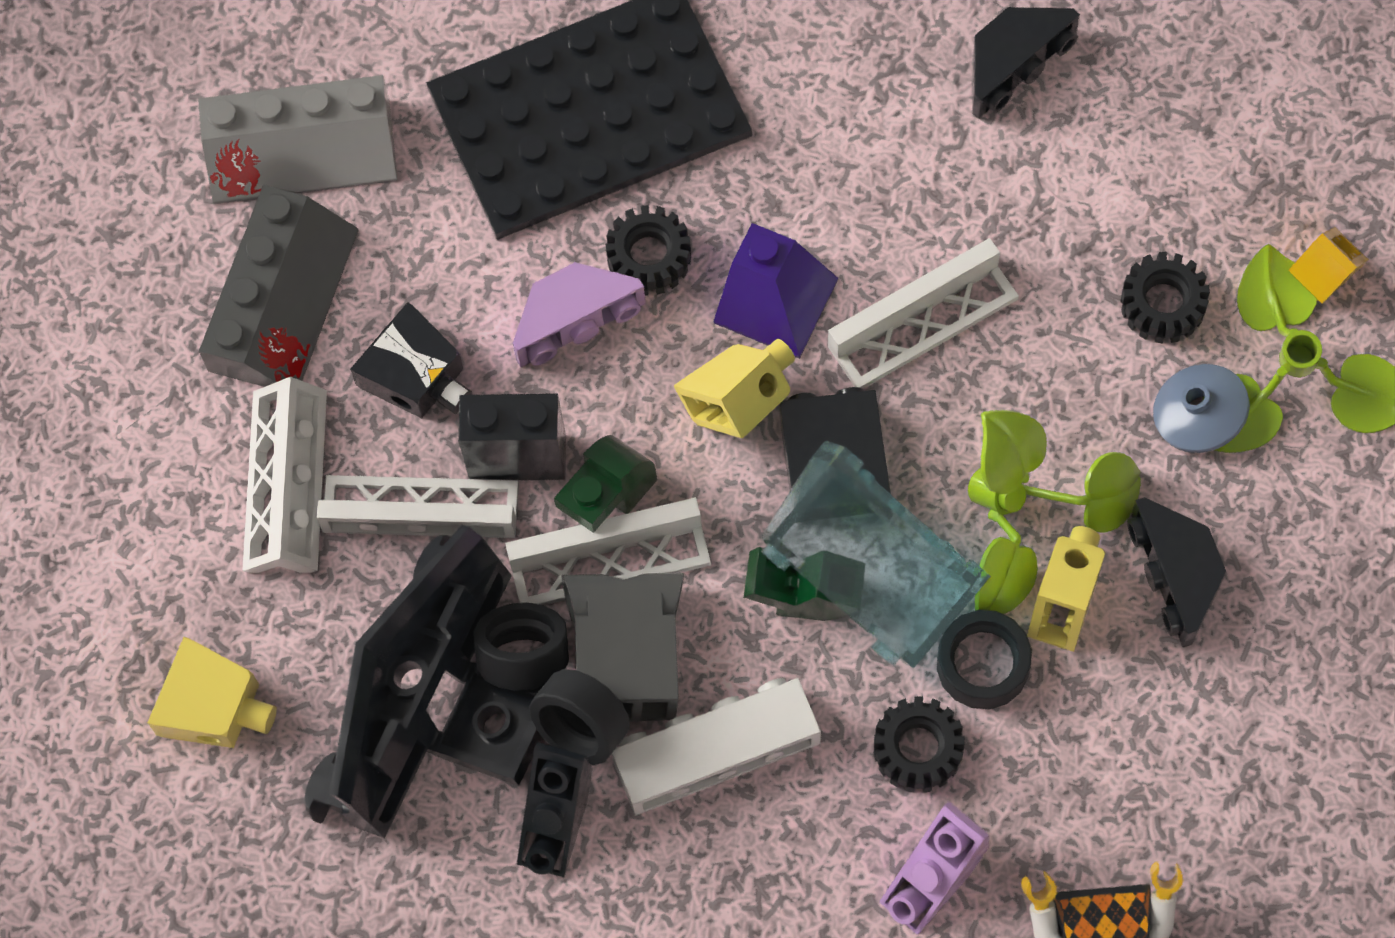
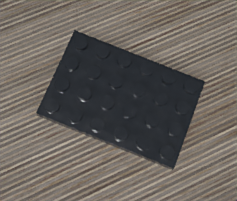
M631 0L426 82L429 94L496 240L752 136V128L688 0Z

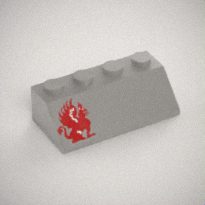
M383 75L198 98L201 141L213 204L258 199L263 185L293 193H305L397 181L390 102Z

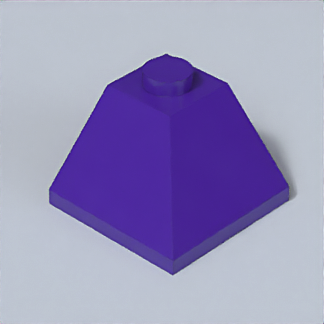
M752 223L732 261L713 323L767 346L776 339H780L790 347L794 357L800 359L835 288L838 277L797 241Z

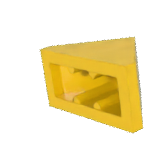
M1334 227L1322 233L1288 271L1317 300L1324 303L1369 259Z

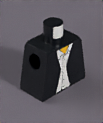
M409 302L405 304L350 368L355 384L360 389L420 418L425 416L436 401L452 413L458 414L459 395H472L470 389L456 380L458 375L464 370L459 352Z

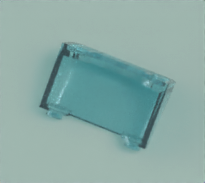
M824 441L813 454L760 538L766 544V547L761 552L783 571L789 565L793 567L876 640L871 648L885 661L895 666L900 660L914 669L991 576L973 560L970 559L966 563V560L953 550L954 547L948 541L940 539L874 480L875 476L869 471L862 469L861 467L864 463L844 446Z

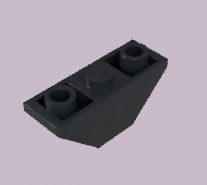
M1007 7L980 30L974 37L972 114L980 119L989 110L997 113L1009 102L1013 94L1012 90L1022 81L1028 85L1040 76L1046 65L1044 62L1056 53L1059 56L1066 54L1078 39L1077 29L1080 14L1074 8Z
M1145 497L1137 499L1132 510V518L1127 520L1131 540L1135 547L1143 546L1149 562L1144 564L1145 575L1152 591L1160 590L1167 607H1163L1161 612L1167 632L1170 636L1178 634L1182 647L1190 646L1193 644L1224 579L1226 569L1208 526Z
M537 742L532 760L517 865L528 867L537 874L544 875L549 873L565 877L588 801L593 768L586 755ZM531 832L536 833L537 835L533 843L531 844L524 861L523 858L530 839ZM565 841L561 870L554 869V866L560 856Z

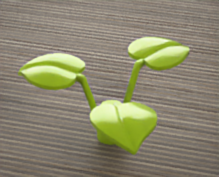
M1270 244L1265 245L1259 250L1247 265L1238 288L1237 306L1241 317L1250 328L1256 331H1266L1277 326L1279 333L1286 337L1279 353L1281 367L1278 368L1276 374L1262 391L1253 378L1243 374H1236L1243 382L1249 395L1250 408L1248 418L1242 430L1234 439L1214 451L1224 453L1245 452L1259 448L1272 440L1280 429L1283 412L1268 397L1286 375L1301 378L1310 375L1315 368L1321 371L1331 385L1338 387L1332 395L1331 408L1342 425L1350 430L1361 433H1375L1395 425V367L1391 363L1371 354L1352 355L1344 361L1341 367L1340 378H1338L1329 368L1328 361L1321 358L1322 345L1315 334L1306 330L1287 328L1286 325H1299L1308 320L1317 304V299L1288 271L1295 262L1285 257Z
M992 410L981 413L983 426L981 468L972 475L969 481L968 495L972 502L990 509L988 519L997 522L1007 533L1009 539L1004 537L995 538L982 556L976 581L975 611L990 610L1005 614L1015 609L1031 592L1037 578L1038 566L1034 550L1027 546H1020L1021 535L1007 521L1004 515L1019 511L1026 501V495L1074 505H1086L1084 511L1085 526L1096 532H1110L1120 527L1130 517L1135 500L1138 499L1140 493L1141 471L1133 459L1126 454L1108 452L1098 457L1089 468L1084 483L1086 493L1084 496L1024 485L1022 483H1027L1030 479L1029 472L1037 469L1045 458L1047 439L1044 428L1036 419L1020 412Z

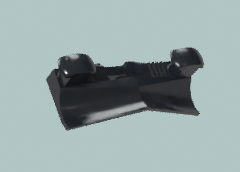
M461 525L451 537L449 535H440L430 541L418 558L413 580L355 643L337 752L330 753L316 766L305 791V810L314 822L323 823L329 809L340 812L355 828L385 838L426 752L520 786L533 758L534 748L537 742L540 743L542 736L538 733L531 720L529 706L543 686L536 689L519 691L498 688L485 681L477 671L476 663L471 662L475 653L474 629L480 618L497 607L512 575L483 537L470 527ZM413 669L422 670V676L417 685L408 689L401 688L402 678L407 672ZM445 672L456 681L465 685L443 730L439 731L426 709ZM497 713L505 714V723L500 730L495 733H484L485 722L490 716Z

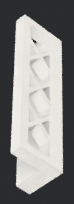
M990 238L828 330V348L854 387L866 388L1018 300L1019 295L998 267L1000 252ZM988 275L992 277L1003 295L989 303L970 299L973 284ZM966 289L964 297L955 296V294ZM941 302L962 305L959 320L949 326L930 322L933 307ZM967 307L977 309L966 315ZM926 312L924 320L915 319V317ZM901 325L922 328L919 343L909 349L890 345L893 330ZM927 330L937 332L926 339ZM886 335L884 343L875 342V340ZM861 348L882 351L879 366L862 376L848 357ZM887 353L897 355L892 359L888 360L887 362H885Z
M288 377L253 391L243 571L247 573H260L278 566L299 573H311L318 570L320 525L317 520L318 500H321L327 390L293 377ZM277 399L276 411L269 421L270 402ZM274 443V455L268 465H266L267 453ZM270 488H272L271 501L264 511V498ZM269 533L268 554L261 556L262 543Z
M326 475L324 500H318L317 520L323 533L452 536L461 525H465L473 529L481 537L515 538L519 482L518 480ZM336 488H357L367 501L335 500ZM367 489L380 490L377 491L374 495H372ZM392 489L405 490L415 502L379 500ZM414 490L428 491L420 497ZM439 491H453L462 500L463 504L426 502ZM462 491H471L475 493L470 498H468ZM488 492L508 493L507 505L475 503Z
M696 497L607 518L594 533L583 525H578L505 543L519 603L529 602L549 605L565 601L563 588L559 589L562 585V575H569L576 562L587 557H591L605 565L600 574L608 575L611 570H614L621 575L612 577L628 579L644 573H682L711 566ZM693 532L699 556L677 560L663 551L672 537ZM662 540L657 548L649 544L650 542ZM639 546L653 554L644 569L633 572L616 563L625 548ZM615 551L610 559L601 555L604 553ZM659 558L667 562L666 564L654 566ZM568 562L563 570L554 566ZM543 568L558 577L549 592L528 597L523 577L524 572Z

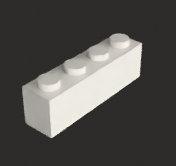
M784 678L774 679L760 686L758 693L741 700L738 696H731L715 703L711 707L712 711L695 718L692 714H684L668 721L665 724L666 729L648 736L646 732H638L625 737L620 742L619 747L613 751L612 757L634 815H639L821 744L820 728L799 679L796 678L788 682Z

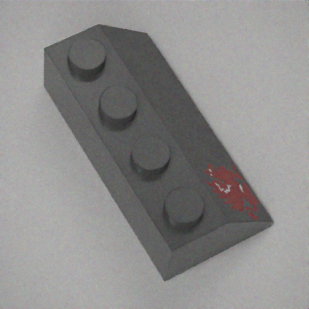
M263 185L199 349L208 372L263 387L288 377L303 381L359 231L358 228L308 196Z

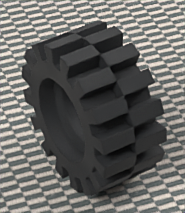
M642 205L641 214L635 215L633 208L625 211V221L618 216L613 222L614 230L609 229L606 236L607 243L605 245L609 270L639 278L644 286L645 296H649V290L656 289V294L659 295L665 293V286L669 285L673 289L679 285L678 278H685L688 273V264L691 265V245L687 227L684 222L679 224L678 215L671 212L667 217L665 215V208L660 206L656 207L655 213H649V205ZM652 237L662 241L667 248V253L663 260L652 265L637 263L632 258L630 252L638 240Z
M1158 252L1157 260L1153 261L1151 254L1143 257L1141 266L1136 262L1131 267L1130 274L1126 275L1120 301L1122 303L1121 312L1123 318L1128 317L1127 325L1133 331L1137 327L1140 330L1139 336L1147 340L1149 335L1156 337L1154 343L1163 344L1164 338H1170L1171 343L1179 342L1181 335H1185L1188 338L1194 333L1195 327L1199 328L1203 321L1210 294L1209 285H1205L1207 277L1203 271L1195 273L1197 264L1194 261L1190 260L1187 265L1182 264L1183 255L1175 253L1173 261L1167 260V252ZM1167 284L1180 292L1183 304L1174 312H1160L1149 305L1146 298L1147 292L1156 285Z
M915 696L912 703H907L906 698L898 701L895 709L890 706L884 712V718L882 720L879 719L874 735L875 762L877 761L879 764V771L883 777L887 775L892 785L898 787L900 784L906 787V791L913 793L915 789H923V793L930 792L934 786L938 785L941 788L947 784L948 779L951 776L954 777L958 771L965 746V736H962L963 727L960 720H954V712L949 707L943 710L940 708V701L933 698L931 704L924 703V696ZM914 728L930 731L938 742L939 748L936 755L929 761L922 763L908 760L899 748V741L904 733Z

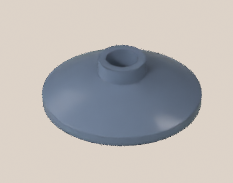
M1213 364L1190 366L1171 376L1160 388L1153 407L1154 422L1162 438L1176 449L1191 453L1212 451L1229 443L1242 430L1249 414V395L1241 379L1227 368ZM1198 397H1205L1198 405L1190 404Z

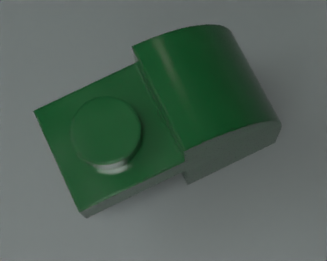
M604 436L583 453L585 463L554 497V502L559 510L594 533L615 508H618L625 514L630 513L657 481L655 464L615 436Z
M757 547L749 551L743 598L776 607V615L820 621L842 618L859 610L864 564L824 551L800 560Z

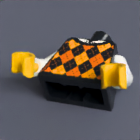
M1158 861L1154 862L1150 868V875L1156 890L1152 893L1150 884L1057 892L1054 880L1046 871H1043L1046 879L1045 887L1039 892H1032L1030 880L1027 876H1024L1021 880V888L1032 902L1029 909L1034 937L1169 938L1173 931L1177 897L1174 893L1181 888L1183 883L1181 867L1176 863L1175 876L1169 881H1163L1158 878L1159 863Z

